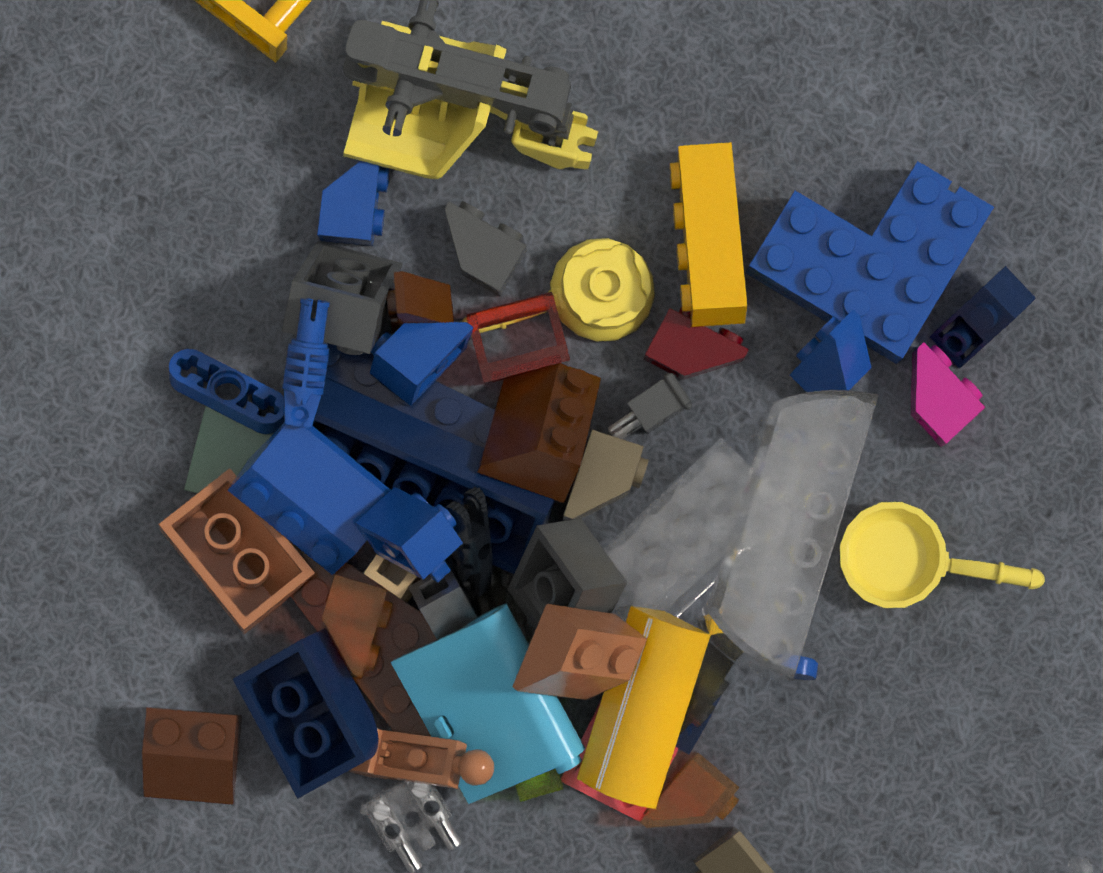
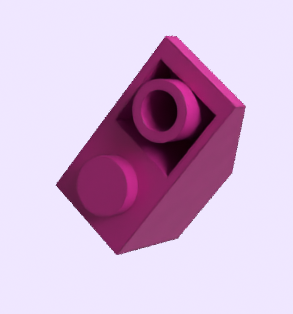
M923 342L912 353L910 415L942 447L972 421L985 406L979 401L983 397L979 389L965 377L960 381L949 369L952 362L948 356L936 345L929 348Z

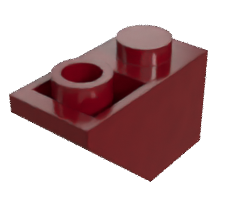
M669 308L643 360L670 374L673 373L675 377L681 380H685L740 363L744 360L749 349L741 345L744 339L737 334L721 327L718 333L705 326L691 327L690 311L682 312V308H680L677 312Z

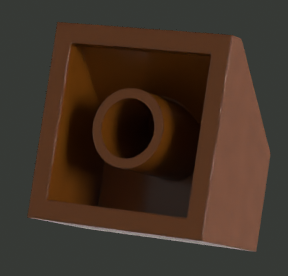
M146 707L142 748L144 797L233 805L242 715Z

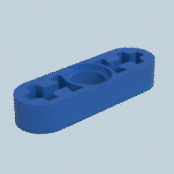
M194 349L181 350L170 359V384L179 393L261 434L275 433L285 422L284 396L280 392ZM191 366L197 368V375L190 373L187 378L181 375V369L188 371ZM203 380L208 382L206 389L203 388ZM231 383L236 385L241 392L234 399L224 400L216 395L215 390L221 384ZM249 394L252 395V403L247 401ZM269 405L274 407V414L268 413L265 417L259 416V409L265 410Z

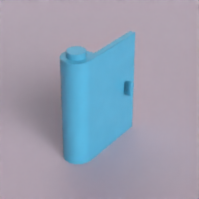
M507 604L482 614L465 627L391 661L431 737L458 740L467 744L466 752L481 749L486 751L494 761V773L491 779L483 785L472 786L467 784L460 776L458 786L468 804L552 769H556L558 774L564 773L581 763L582 760L579 755L585 750L557 696L520 692L512 687L529 644Z

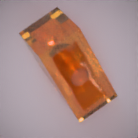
M695 751L661 792L656 809L648 808L638 821L646 828L710 823L716 816L723 820L738 803L739 799L734 794L740 787Z

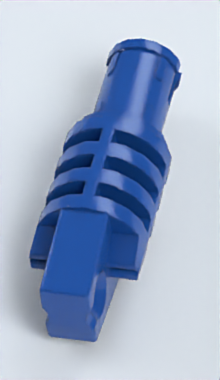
M300 298L301 306L297 336L288 343L283 379L284 418L286 425L312 428L321 395L324 394L330 350L328 344L324 342L330 302L317 300L315 318H311L313 299Z

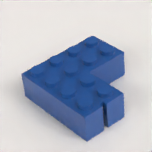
M919 161L911 169L871 236L795 190L751 261L746 274L826 322L833 316L841 322L854 309L860 315L867 347L897 364L905 356L994 207L962 187H959L955 193L951 192L948 188L952 181Z

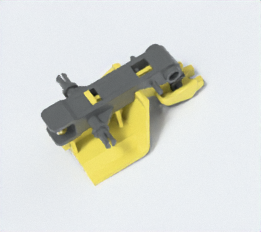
M420 0L416 16L411 17L408 27L382 21L381 24L367 20H358L353 23L346 43L343 73L348 79L353 80L352 86L360 88L358 102L343 153L344 157L424 178L439 179L443 177L486 127L490 112L506 120L504 132L511 134L513 131L511 142L520 153L556 169L572 167L588 170L592 154L581 151L578 145L585 144L594 147L598 131L586 126L588 120L586 114L573 111L571 109L572 103H567L571 82L569 81V74L565 70L552 66L544 69L530 66V56H525L522 64L505 60L504 57L507 49L497 44L495 46L474 41L465 43L439 36L435 32L436 24L433 22L436 8L439 4L438 0H430L427 11L425 10L428 0ZM503 77L508 79V82L503 81Z

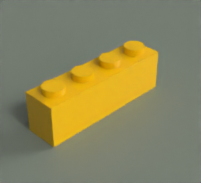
M732 142L678 146L677 162L670 163L671 189H679L680 203H673L675 230L683 229L684 243L677 244L678 270H687L688 284L680 285L682 312L690 311L691 327L745 324L747 298Z

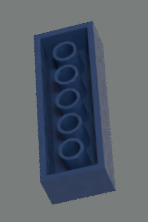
M325 379L324 394L321 395L312 426L390 490L396 487L410 495L418 493L428 504L434 507L440 504L446 508L447 505L455 501L463 505V502H465L463 500L465 492L470 488L480 487V490H483L487 504L493 553L492 565L515 574L537 525L548 524L556 500L477 473L484 450L483 447L334 381Z

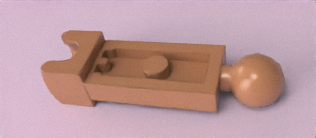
M377 728L379 740L376 754L366 762L349 770L350 772L367 777L394 779L458 789L460 776L467 784L472 786L483 785L488 782L494 773V761L486 751L481 749L466 752L467 744L458 740L386 731Z

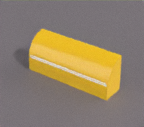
M630 606L626 623L647 638V641L631 679L603 693L577 779L614 799L640 807L656 809L711 635L665 611Z

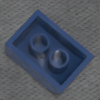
M326 628L297 641L233 678L237 689L297 799L366 762L376 754L379 738L374 717Z

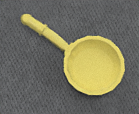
M609 238L588 239L569 248L557 262L550 282L551 290L548 291V297L544 296L506 309L497 308L494 312L475 317L468 316L461 322H467L473 327L471 337H475L476 334L494 329H506V325L521 322L552 310L554 315H558L561 322L578 336L596 342L616 341L635 332L649 316L655 298L653 275L644 258L629 245Z
M881 502L861 511L847 526L840 543V567L849 587L864 601L882 608H905L924 600L939 584L941 577H945L947 571L952 574L992 580L996 584L1007 583L1028 587V589L1040 588L1045 582L1042 572L1035 568L1004 565L1003 562L993 564L972 560L949 559V552L946 551V544L937 524L921 509L903 502Z

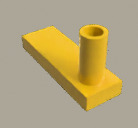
M242 0L194 1L276 63L287 50L286 30L312 0H277L264 16Z

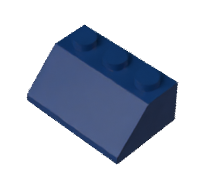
M284 422L247 460L228 491L333 575L367 541L355 522L381 500L390 489L315 427H295L286 425Z

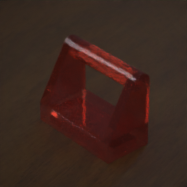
M552 292L466 314L468 324L473 327L471 337L484 385L554 364L570 362ZM548 311L556 346L491 363L487 362L479 329Z

